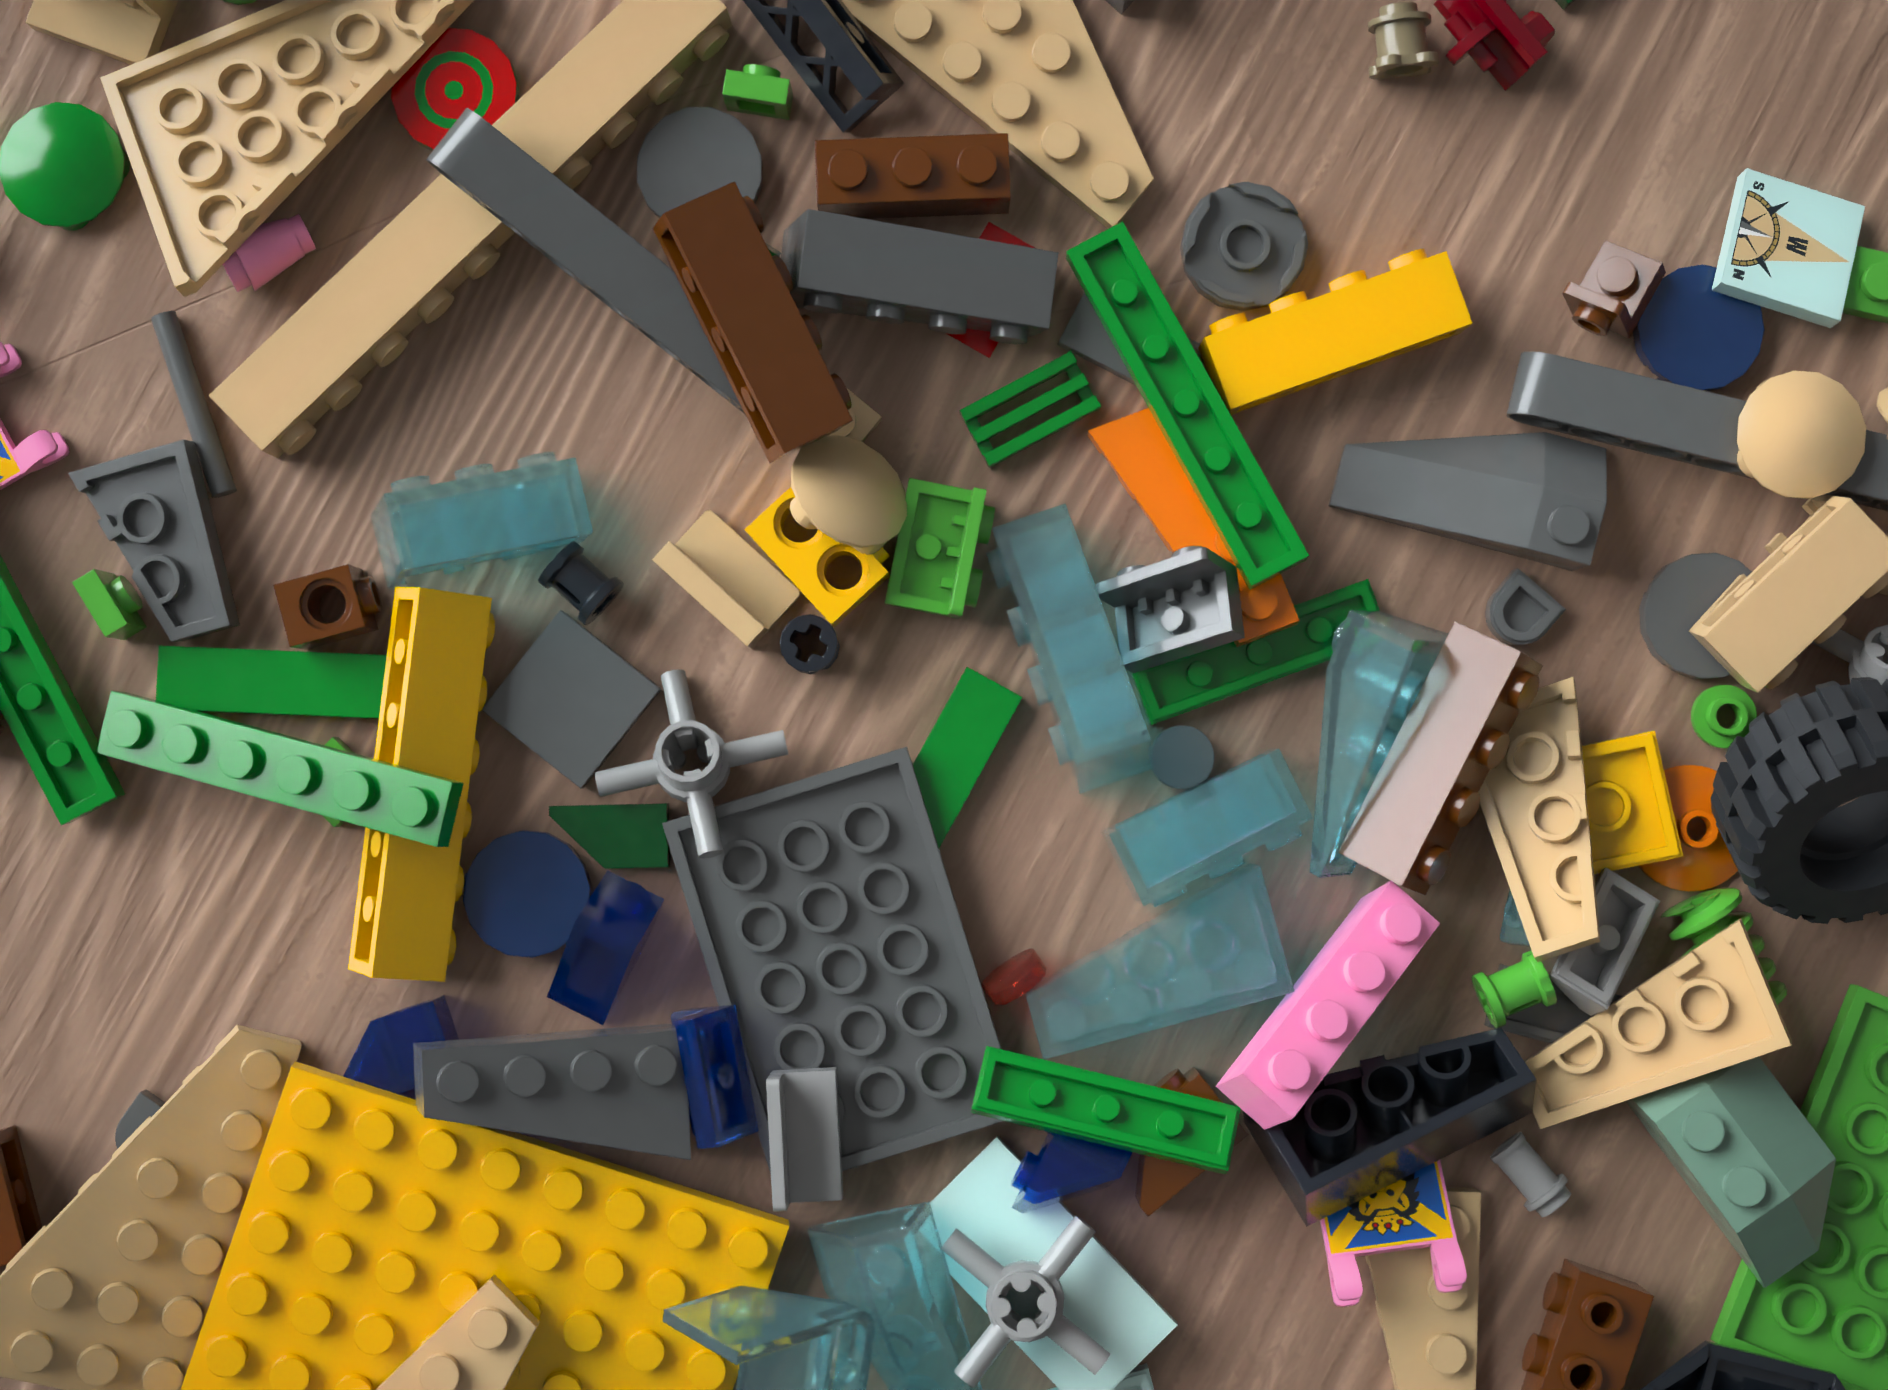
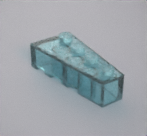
M1253 863L1248 864L1219 883L1198 892L1182 901L1176 907L1149 922L1146 921L1108 945L1089 953L1024 990L1043 1060L1295 992L1262 870L1259 865Z

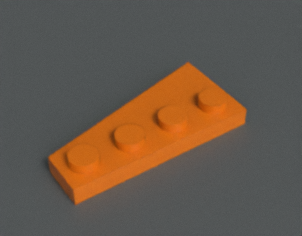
M1149 408L1088 430V438L1098 452L1104 455L1118 475V480L1133 501L1136 500L1156 528L1155 532L1169 551L1174 553L1176 550L1184 547L1202 546L1236 566ZM1237 568L1245 638L1234 641L1237 647L1298 624L1300 620L1281 574L1249 590Z

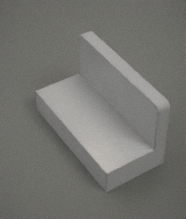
M837 1067L772 1070L766 1079L773 1212L787 1211L790 1203L842 1200L843 1177Z

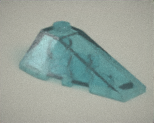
M1350 610L1347 618L1335 631L1332 639L1333 654L1326 670L1310 873L1317 877L1351 875L1356 867L1357 862L1338 853L1449 633L1383 612Z
M930 1201L809 1227L807 1231L824 1291L889 1390H982L980 1381L973 1388L954 1372L971 1347L945 1254L940 1249L942 1244Z

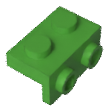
M909 478L905 497L907 517L897 536L885 605L956 619L962 617L964 605L976 607L983 570L972 568L976 543L988 545L995 514V507L984 505L986 489L974 487L972 490Z

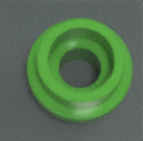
M1716 685L1704 690L1696 698L1691 709V723L1696 735L1704 743L1716 748H1729L1737 736L1745 737L1750 732V722L1757 718L1756 707L1751 697L1742 689L1732 685ZM1724 704L1730 706L1735 713L1734 723L1727 729L1720 726L1716 718L1718 709Z

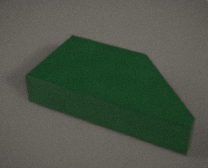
M669 803L549 806V816L604 869L670 867V848L662 823L669 821Z

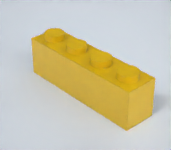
M1424 248L1414 250L1389 261L1388 264L1391 271L1368 279L1365 270L1355 271L1328 283L1331 292L1308 300L1305 291L1293 293L1270 303L1271 313L1248 321L1245 312L1209 325L1211 335L1204 337L1198 348L1207 373L1229 413L1233 415L1462 333L1472 324V320L1447 251L1427 258Z

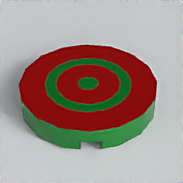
M447 28L392 86L391 99L398 121L420 146L430 151L434 150L466 108L474 111L493 125L520 97L518 95L519 85L514 67L497 44L473 30Z

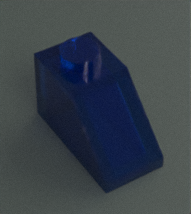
M607 870L574 923L547 997L604 1025L650 936L665 899L646 890L641 885L628 881Z

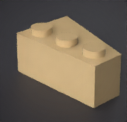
M1823 494L1808 499L1802 505V508L1810 515L1808 519L1789 538L1782 532L1776 534L1764 547L1771 555L1747 577L1745 574L1739 575L1689 630L1740 685L1757 693L1764 687L1773 689L1780 685L1795 671L1798 666L1795 658L1813 641L1816 644L1826 641L1844 625L1847 618L1843 613L1861 596L1865 599L1874 596L1888 584V536L1851 498Z

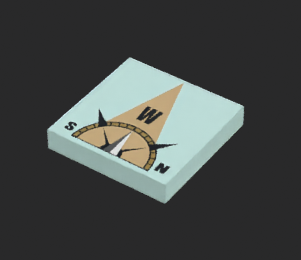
M1746 168L1737 177L1712 291L1832 328L1841 321L1865 206Z

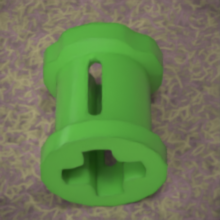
M1532 950L1522 954V961L1487 976L1483 972L1472 975V983L1486 1016L1495 1028L1506 1025V1017L1536 1004L1542 1003L1548 1007L1557 1003L1556 993L1542 961L1537 963Z

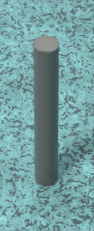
M166 311L154 315L151 321L191 438L195 442L199 461L212 498H219L236 492L237 489L175 311Z

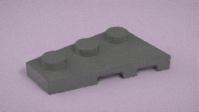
M183 439L68 473L78 491L86 493L101 517L97 522L108 540L117 543L134 571L132 579L171 641L183 642L240 626L194 441Z

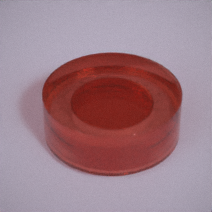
M1030 948L1016 954L998 966L983 980L981 985L995 1005H1004L1019 998L1039 983L1045 976L1047 967L1036 951Z

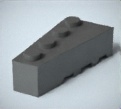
M657 1024L413 1043L415 1099L417 1110L425 1118L691 1160L685 1029L672 1024Z

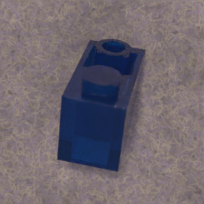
M445 995L370 1021L343 1077L396 1094L412 1089L415 1091L413 1043L459 1040Z
M1047 1132L1048 1134L1038 1154L1036 1155L1028 1151L1015 1172L1011 1186L1020 1191L1011 1208L1023 1214L1107 1188L1121 1178L1133 1152Z

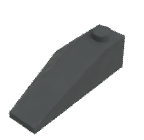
M1547 432L1346 444L1343 448L1328 506L1574 571L1591 565L1607 504L1606 448Z

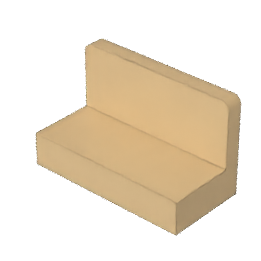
M711 510L705 511L675 545L668 541L652 559L751 649L800 596V591Z

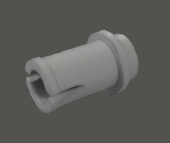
M1519 1132L1502 1143L1491 1154L1490 1159L1502 1169L1527 1199L1524 1207L1529 1212L1536 1210L1543 1218L1556 1211L1571 1196V1192L1565 1186L1568 1179L1564 1174L1556 1175L1525 1140L1526 1138L1522 1132Z

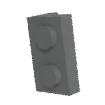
M1188 546L1178 549L1172 554L1171 558L1148 566L1134 565L1123 568L1117 573L1116 577L1096 584L1097 598L1115 608L1120 666L1132 673L1245 638L1237 567L1206 547Z

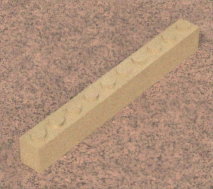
M623 0L492 126L568 187L574 189L591 171L592 165L589 161L606 145L612 149L623 143L638 124L635 118L652 101L659 105L669 99L683 82L684 78L681 74L698 57L702 61H706L724 46L729 38L727 30L732 26L727 7L720 0ZM440 174L210 393L209 397L261 451L276 458H279L284 452L287 455L298 452L313 438L316 433V428L313 425L329 409L332 408L334 411L341 410L359 394L362 389V384L359 381L377 364L380 367L387 366L405 350L408 345V340L405 337L423 320L427 324L431 323L447 311L454 301V296L451 293L469 276L473 280L478 279L493 267L500 257L497 249L515 232Z

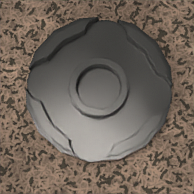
M686 107L664 116L646 134L637 156V182L647 206L659 219L665 212L734 181L742 197L749 196L755 204L763 187V160L752 133L737 118L713 107Z
M1250 182L1230 184L1228 187L1220 188L1202 198L1184 225L1180 245L1184 272L1197 292L1219 307L1239 311L1267 307L1270 303L1285 295L1304 269L1308 249L1306 230L1303 229L1302 221L1298 217V211L1288 198L1270 186Z
M1719 553L1690 554L1663 566L1653 577L1654 580L1649 584L1647 592H1644L1639 606L1640 632L1651 655L1662 665H1667L1672 671L1691 679L1721 678L1729 675L1730 673L1700 644L1689 630L1739 575L1745 574L1747 577L1752 571L1742 562Z

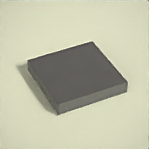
M560 610L487 701L482 711L582 789L662 689L567 613Z

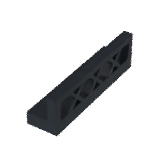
M743 0L843 133H850L904 84L842 0H788L787 8L769 6L765 0ZM775 14L786 15V27ZM800 16H802L826 48L825 58L806 56L797 44ZM813 64L824 65L823 77ZM837 67L843 70L863 97L849 111L835 94Z

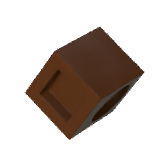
M347 564L273 585L290 647L307 650L379 630L374 614L382 612L380 594L373 577H364L363 570ZM339 589L346 600L345 612L337 621L327 623L320 613L321 599L328 591Z

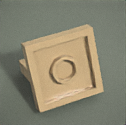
M33 0L25 23L36 31L132 65L159 53L178 0Z

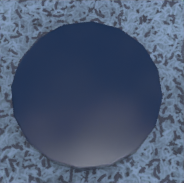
M1702 264L1678 268L1665 276L1633 331L1636 354L1643 365L1648 366L1651 372L1658 376V380L1703 391L1718 390L1745 374L1759 355L1765 330L1761 306L1712 291L1716 267Z
M521 830L494 839L477 853L465 875L463 903L470 925L485 944L509 956L533 958L558 950L579 933L590 913L593 886L585 864L569 843L548 832Z

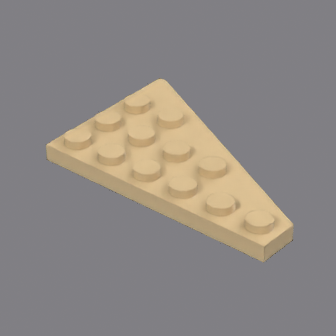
M284 0L101 77L100 79L175 288L184 297L196 293L474 0Z
M842 0L867 34L990 134L1008 133L1009 149L1107 229L1119 224L1152 184L1154 178L1073 0Z
M236 1025L215 1047V1052L202 1065L197 1066L183 1080V1085L169 1100L134 1131L112 1154L111 1160L98 1173L93 1174L78 1190V1194L49 1225H44L14 1256L0 1275V1377L63 1390H181L290 1068L295 1061L297 1062L302 1047L300 1040Z

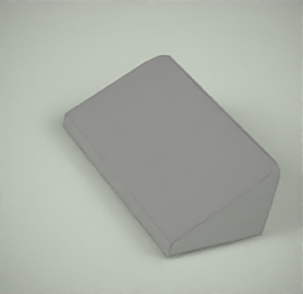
M1608 868L1601 870L1595 882L1601 942L1559 955L1549 975V978L1580 1010L1590 1016L1608 1010L1660 903V900Z

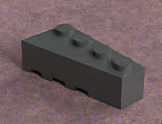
M807 209L784 230L781 259L792 278L793 290L790 294L797 308L819 313L866 316L868 320L887 324H903L904 321L928 324V329L947 334H965L966 329L989 331V339L1008 344H1026L1028 337L1035 336L1049 329L1059 252Z

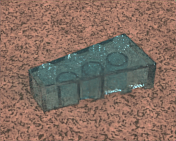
M1066 504L992 528L996 549L986 552V556L997 588L1000 589L1006 586L1010 588L1016 607L1006 610L1018 647L1029 644L1036 666L1028 668L1027 673L1038 705L1049 703L1056 725L1047 729L1059 764L1062 765L1069 762L1079 794L1151 770V738Z

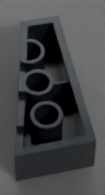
M1497 1028L1420 1046L1419 1053L1389 1060H1386L1384 1055L1360 1060L1359 1067L1326 1074L1293 1119L1264 1130L1243 1111V1121L1307 1227L1531 1114L1536 1078L1503 1029Z

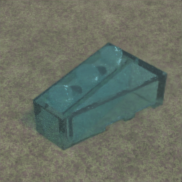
M544 452L518 459L519 468L494 473L492 464H480L455 471L456 480L431 485L429 476H415L391 483L392 492L383 494L371 514L387 587L392 588L407 584L406 577L439 570H443L444 574L447 575L464 571V565L499 558L506 561L565 547L573 541L577 543L583 542L593 533L576 458L557 461L555 452Z
M1276 748L1269 749L1203 781L1196 787L1189 788L1102 830L1101 833L1133 899L1143 906L1152 903L1153 907H1156L1188 891L1185 886L1186 884L1207 873L1210 879H1214L1245 864L1242 855L1265 844L1268 851H1272L1298 839L1303 835L1299 825L1313 819L1280 749Z

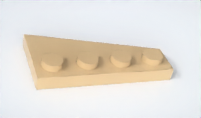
M1740 918L1610 1004L1608 1010L1593 1015L1525 1060L1524 1062L1536 1078L1532 1110L1540 1129L1791 1046L1792 1040L1743 921Z

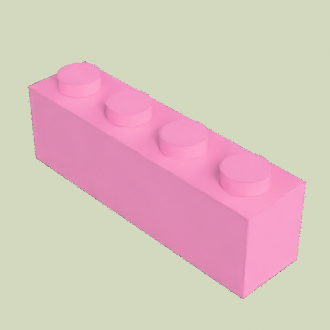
M1392 881L1363 896L1221 1078L1216 1087L1264 1130L1293 1119L1440 925V922Z

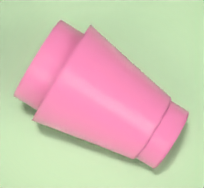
M298 214L289 219L284 218L261 224L230 256L223 266L237 292L250 286L256 291L303 258L306 253L315 250L316 247Z

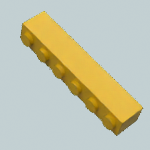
M395 587L374 759L463 782L464 785L449 847H435L365 827L348 970L371 978L445 982L447 966L451 964L455 956L456 936L452 929L455 902L461 897L464 886V873L459 865L462 840L467 836L472 821V811L467 799L470 776L476 771L480 754L475 733L478 712L484 707L487 697V682L483 676L485 652L491 645L495 632V619L490 612L492 598L421 587Z

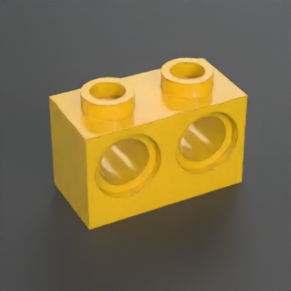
M790 487L744 530L827 621L835 627L890 577L889 572L882 565L890 556L883 547L874 554L860 553L853 546L839 543L820 530H817L814 537L806 542L789 540L784 534L783 526L785 519L791 513L790 503L795 497ZM843 555L854 557L862 565L860 581L854 587L846 590L832 587L826 578V570L829 563L836 557Z

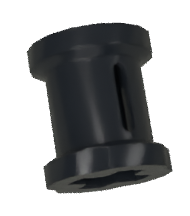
M573 541L563 548L546 566L538 582L547 589L553 587L579 611L578 619L584 625H588L613 602L624 586V583L618 577L609 579L583 555L584 548Z
M811 614L798 616L788 622L780 638L781 654L786 662L799 672L815 674L820 670L829 669L838 658L840 644L837 640V635L831 624L822 617ZM813 628L822 630L819 640L827 646L825 654L823 656L812 654L807 662L800 661L801 649L794 644L797 634L808 636Z

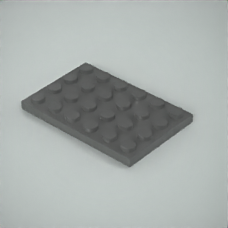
M908 747L715 806L724 850L721 855L704 859L698 857L690 815L662 823L770 1174L766 1079L772 1070L837 1067L842 1171L1002 1122V1120L971 1113L986 1046L1002 1048Z

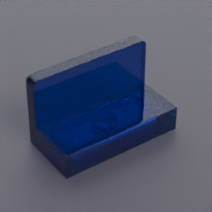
M736 1005L691 1008L673 1012L671 1014L672 1025H675L688 1093L690 1124L692 1133L696 1136L698 1149L718 1148L758 1132Z

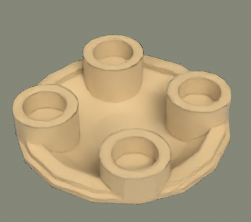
M1791 371L1763 381L1750 394L1738 417L1737 445L1739 451L1737 462L1739 468L1746 476L1755 478L1761 486L1783 497L1811 499L1835 491L1854 474L1865 452L1866 425L1859 404L1841 383L1819 372Z
M840 435L826 436L799 450L791 466V488L795 497L790 503L791 514L799 525L807 529H818L835 541L851 545L863 554L876 553L887 541L900 532L907 517L906 493L897 472L880 453L861 441Z

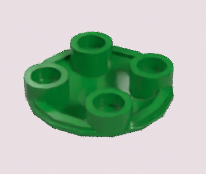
M54 102L31 109L12 125L0 151V178L6 196L23 215L42 225L61 227L69 231L82 229L89 221H92L113 203L123 184V179L130 171V160L126 151L122 149L118 134L103 116L80 104Z

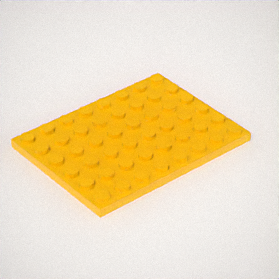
M295 1061L290 1068L181 1390H375L494 1275L540 1321L504 1390H733L789 1229V1219L521 1133L425 1118L417 1110L415 1099Z

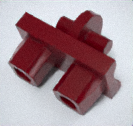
M1437 0L1433 5L1447 20L1444 26L1458 41L1446 54L1447 59L1455 66L1470 55L1484 73L1489 71L1505 91L1518 82L1548 52L1544 47L1555 34V29L1542 13L1530 11L1520 19L1507 4V0Z

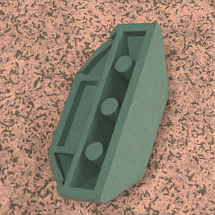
M1759 1056L1626 1101L1762 1287L1766 1288L1819 1251L1836 1158Z

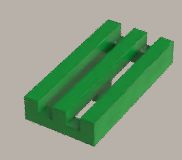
M1069 351L964 407L959 413L986 464L991 468L1100 410L1101 405L1096 395H1093L1084 373L1080 371L1072 351ZM1066 372L1069 381L983 427L979 423L977 418ZM1077 393L1081 400L1080 404L993 449L989 441L990 438Z

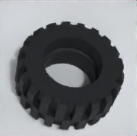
M1871 677L1852 678L1850 684L1841 686L1835 681L1815 686L1816 692L1803 697L1795 693L1781 700V708L1770 715L1765 712L1761 713L1750 722V732L1745 737L1737 736L1729 746L1725 755L1727 762H1720L1713 782L1714 790L1711 796L1712 813L1744 884L1748 886L1751 894L1760 903L1771 907L1773 911L1796 920L1802 916L1804 920L1811 923L1828 924L1831 918H1838L1844 923L1862 921L1865 914L1878 912L1880 915L1888 913V679L1880 685L1877 679ZM1855 799L1854 801H1852V802H1850V803H1847V804H1845V805H1843V806H1840V805H1842V804H1844V803H1846V802H1848V801H1850V800Z

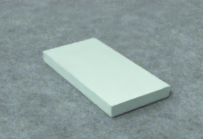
M997 1136L905 1228L987 1313L986 1295L988 1287L940 1249L956 1228L1005 1267L1020 1260L1039 1263L1075 1216ZM1093 1235L1059 1279L1064 1293L1062 1315L1110 1353L1105 1364L1094 1375L1048 1336L1032 1342H1014L1060 1390H1113L1178 1324ZM1031 1284L1029 1289L1024 1292H1018L1012 1287L1005 1298L1010 1301L1011 1308L1021 1314L1020 1320L1023 1318L1035 1320L1036 1313L1040 1310L1037 1306V1299L1042 1293L1036 1286Z

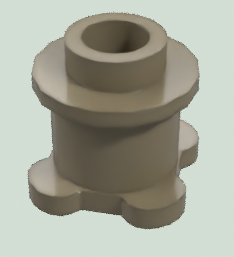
M1414 2L1392 3L1379 9V17L1368 22V32L1375 34L1377 50L1376 65L1368 68L1370 79L1421 76L1431 72V66L1439 63L1438 52L1428 51L1426 27L1431 24V14L1418 11L1417 3Z

